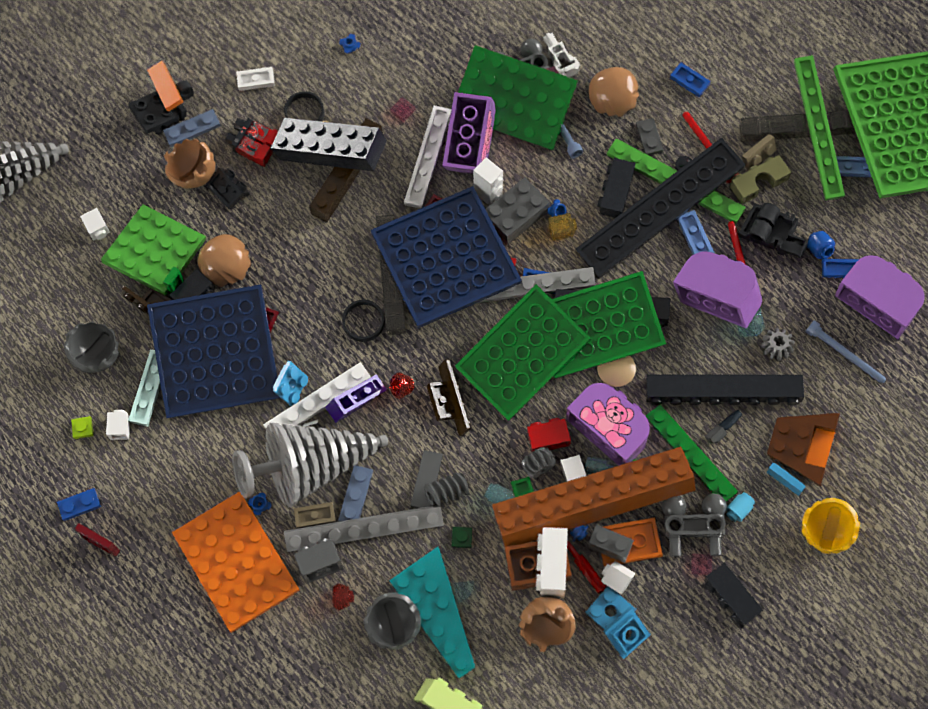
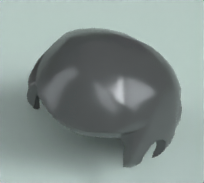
M93 321L86 324L79 323L66 334L67 340L64 343V351L69 363L78 371L84 373L102 372L111 367L118 358L119 342L116 341L115 332L107 328L105 324H96Z
M386 593L377 597L373 601L372 606L367 608V615L363 619V623L371 643L377 644L383 649L398 650L404 648L415 639L420 630L421 616L417 606L409 597L399 593Z

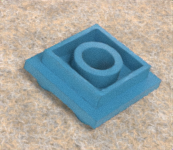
M288 361L283 366L273 386V392L288 405L293 406L299 401L301 391L308 383V376L295 364Z
M608 586L585 613L605 630L629 608H632L634 612L636 608ZM609 606L616 609V614L612 617L605 614V609Z
M632 608L625 611L603 631L623 659L650 636V633ZM631 629V636L625 638L626 632Z

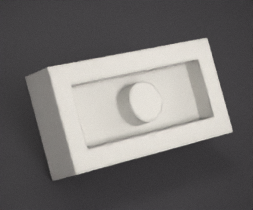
M272 67L236 72L239 91L275 86Z

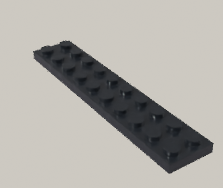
M720 138L578 246L575 251L588 267H593L594 274L600 279L745 168L746 164L724 139Z

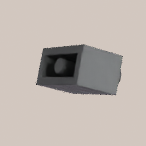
M596 525L588 548L626 563L634 540Z

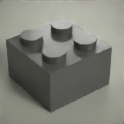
M322 539L316 543L317 545L310 548L309 546L302 547L294 554L301 574L307 584L344 569L332 539Z

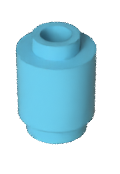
M745 492L741 495L738 494L727 506L726 515L734 522H741L753 509L754 499Z

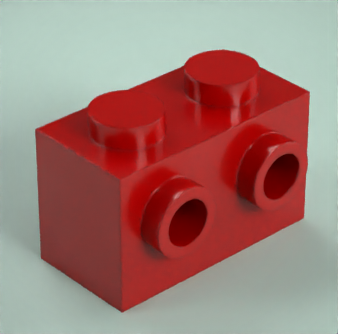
M553 418L547 423L535 422L527 427V435L532 452L541 447L554 450L568 447L571 444L566 419Z

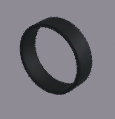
M302 91L293 94L287 99L284 105L285 118H288L287 110L292 102L299 98H312L322 107L321 114L316 121H323L325 114L323 102L316 94Z
M370 300L352 302L346 307L342 316V323L346 334L358 342H368L377 338L384 328L383 312L375 302ZM360 305L374 307L382 317L378 330L365 337L353 335L345 326L347 314L353 308Z

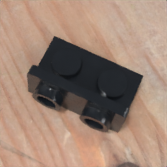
M218 168L205 185L228 209H233L243 196L248 197L250 193L246 190L247 186L235 178L236 175L232 170Z

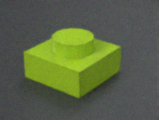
M91 416L71 419L74 439L93 436Z

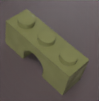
M780 155L774 158L769 157L763 164L752 166L748 172L735 175L732 178L730 189L742 205L758 196L760 189L756 185V181L766 180L774 188L789 180L791 171Z

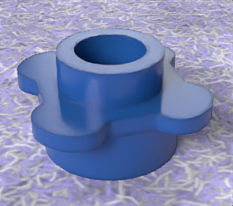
M349 34L348 37L342 38L339 41L345 53H351L360 48V42L356 41L354 34Z
M555 199L553 205L548 208L547 213L557 222L566 215V206L561 204L559 199Z
M259 493L248 501L249 506H252L254 514L257 516L271 508V503L267 501L265 493Z
M584 525L576 527L570 533L573 537V542L577 539L581 541L588 535V525L586 527Z

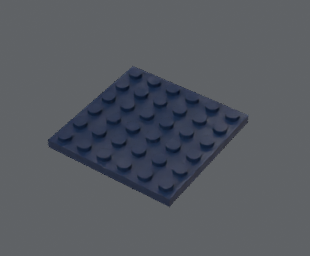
M474 186L371 230L380 253L418 329L522 283Z
M261 284L147 304L166 418L280 398L273 392V386L278 375Z

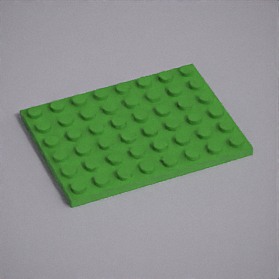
M928 51L835 65L833 70L879 198L928 191Z

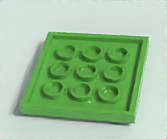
M143 204L101 258V261L118 272L166 295L168 290L163 283L173 266L178 268L182 274L203 245L206 236Z

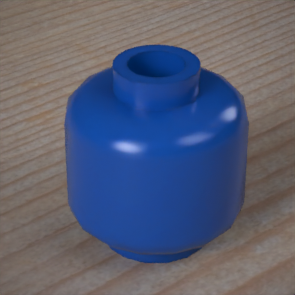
M818 231L809 236L807 248L816 258L827 259L835 251V242L826 232Z

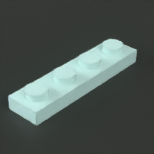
M150 349L128 419L130 423L147 427L149 426L161 387L155 350Z

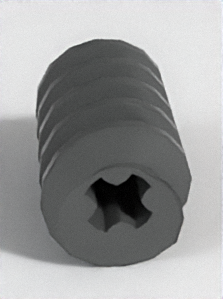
M454 473L453 476L449 475L446 479L441 478L439 481H433L432 484L428 483L424 486L426 498L431 506L433 502L440 506V499L444 503H448V496L452 501L455 500L454 494L461 498V491L465 495L469 494L468 484L462 473Z

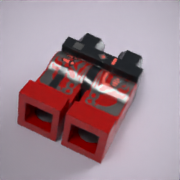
M237 118L233 127L239 133L235 135L229 132L225 142L233 148V152L239 153L241 156L265 167L272 156L273 150L271 146L278 130L266 128L250 118H247L246 121Z

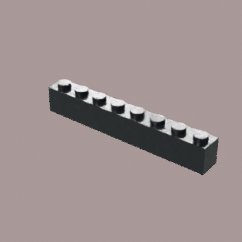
M647 374L646 402H651L652 405H660L662 402H670L671 405H680L682 402H690L691 405H700L701 402H709L710 405H719L721 402H729V405H739L740 402H748L749 405H759L760 402H768V405H778L780 402H787L788 405H798L804 399L803 375Z

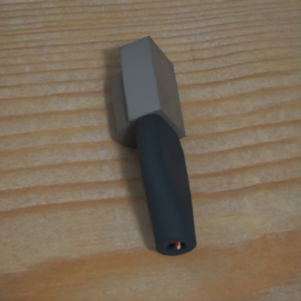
M736 410L704 437L708 442L718 443L727 435L726 430L737 422L742 413Z

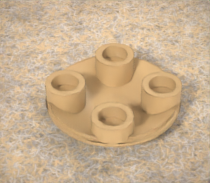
M628 356L597 366V372L604 384L612 387H621L633 380L636 366L632 357Z

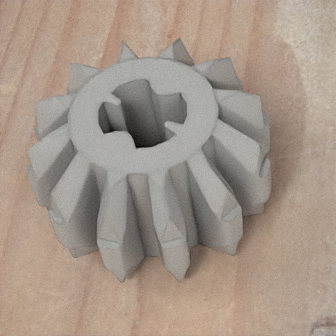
M778 327L775 328L774 332L769 330L767 335H764L762 338L764 342L761 344V347L765 349L764 355L770 353V359L777 356L778 361L782 357L787 359L789 353H792L794 350L792 346H794L795 341L790 340L792 334L786 335V329L779 332ZM776 342H780V346H776Z

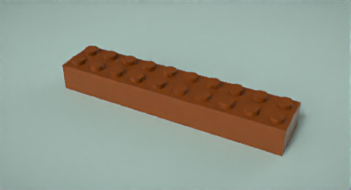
M678 447L492 504V508L504 546L507 547L537 540L538 534H542L543 528L570 530L661 502L674 496L696 491L695 477L682 447Z

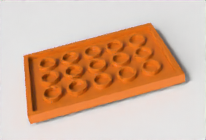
M240 491L172 532L230 633L300 591Z

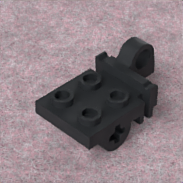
M187 80L175 84L183 101L194 96L193 88ZM157 91L129 103V109L146 134L153 131L155 134H161L163 130L171 126V123L175 122L178 124L179 118L183 121L187 117V110L183 104L168 112Z
M754 203L739 232V237L773 250L777 246V253L783 256L787 253L800 258L808 245V240L793 235L798 226V218H795V214H792L791 218H789V212L784 214L776 205L771 203H764L763 206Z

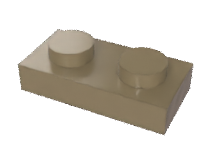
M768 134L742 155L747 170L754 165H760L761 162L777 150L775 139L772 135Z
M333 502L294 508L297 529L336 522Z

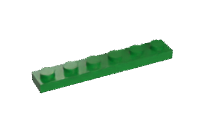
M661 404L646 415L648 422L672 449L682 447L691 470L712 494L721 495L727 502L738 493L736 488Z

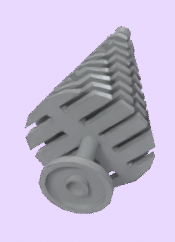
M0 141V152H2V155H0V203L4 200L3 195L9 197L13 194L14 190H19L23 183L27 184L32 180L31 171L34 177L41 173L40 167L46 170L50 167V160L54 164L59 160V155L68 154V146L60 144L56 147L54 143H46L45 148L42 143L35 142L34 146H32L31 142H23L24 149H22L20 142H11L9 144V142Z
M269 423L270 425L266 428L265 438L267 442L265 443L266 453L270 461L251 466L244 451H234L232 459L237 486L244 498L251 497L254 493V477L271 473L281 501L284 505L287 504V507L291 508L298 501H302L309 494L311 495L316 492L318 488L327 485L330 480L336 479L339 473L341 475L345 473L349 466L352 468L358 464V461L368 458V454L373 455L376 453L378 447L387 446L388 438L386 435L375 437L372 433H366V436H364L363 433L354 432L351 434L350 431L346 430L342 432L337 431V429H330L328 431L326 428H318L316 430L314 427L295 425L292 427V425Z

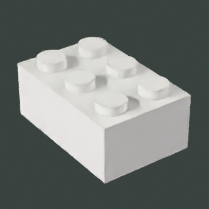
M543 528L542 534H538V551H542V554L537 555V571H541V574H537L536 591H540V597L564 598L567 529Z

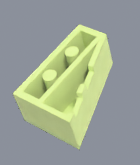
M426 678L414 698L415 701L425 704L430 709L482 708V705L472 699L470 702L465 699V694L455 688L453 691L448 688V683L441 678H437V680Z

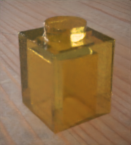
M570 213L548 218V227L552 241L574 237L577 224L576 220L571 218Z

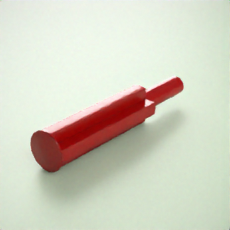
M567 541V549L575 558V564L598 594L603 592L607 588L606 584L601 582L602 579L584 555H579L570 541Z

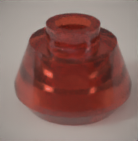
M397 372L392 376L390 390L396 398L401 399L411 394L414 390L415 384L410 376L401 372Z
M337 583L333 586L334 608L340 611L350 607V604L354 602V590H350L349 586Z

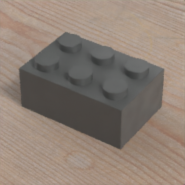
M524 177L485 210L499 237L508 245L547 214L550 202Z

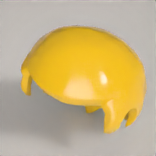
M826 498L822 501H816L804 513L802 534L808 544L814 546V548L822 553H840L849 549L855 543L859 534L860 522L858 521V515L850 504L843 500Z

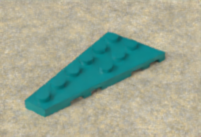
M438 546L389 581L397 593L409 597L417 606L421 616V627L458 679H460L476 667Z

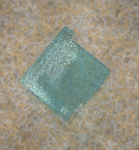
M761 308L758 309L747 328L738 326L741 337L758 336L764 330L765 326Z

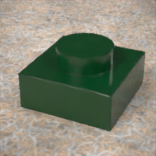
M453 527L452 547L472 548L473 528Z

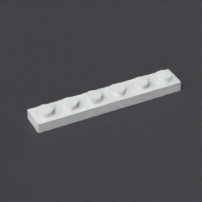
M435 105L433 107L404 205L419 209L423 208L450 120L451 109Z
M360 362L263 425L265 428L270 425L269 423L292 425V427L301 425L326 409L325 407L333 398L371 378V376Z

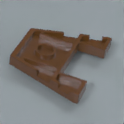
M840 414L778 417L767 455L821 487L825 468L807 464V456L815 428L836 432Z

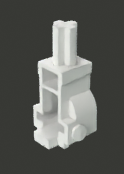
M547 33L543 40L548 46V56L554 63V72L567 77L578 74L579 67H581L578 60L568 54L563 42L558 43L552 33ZM565 59V61L571 64L559 70L561 68L559 60Z

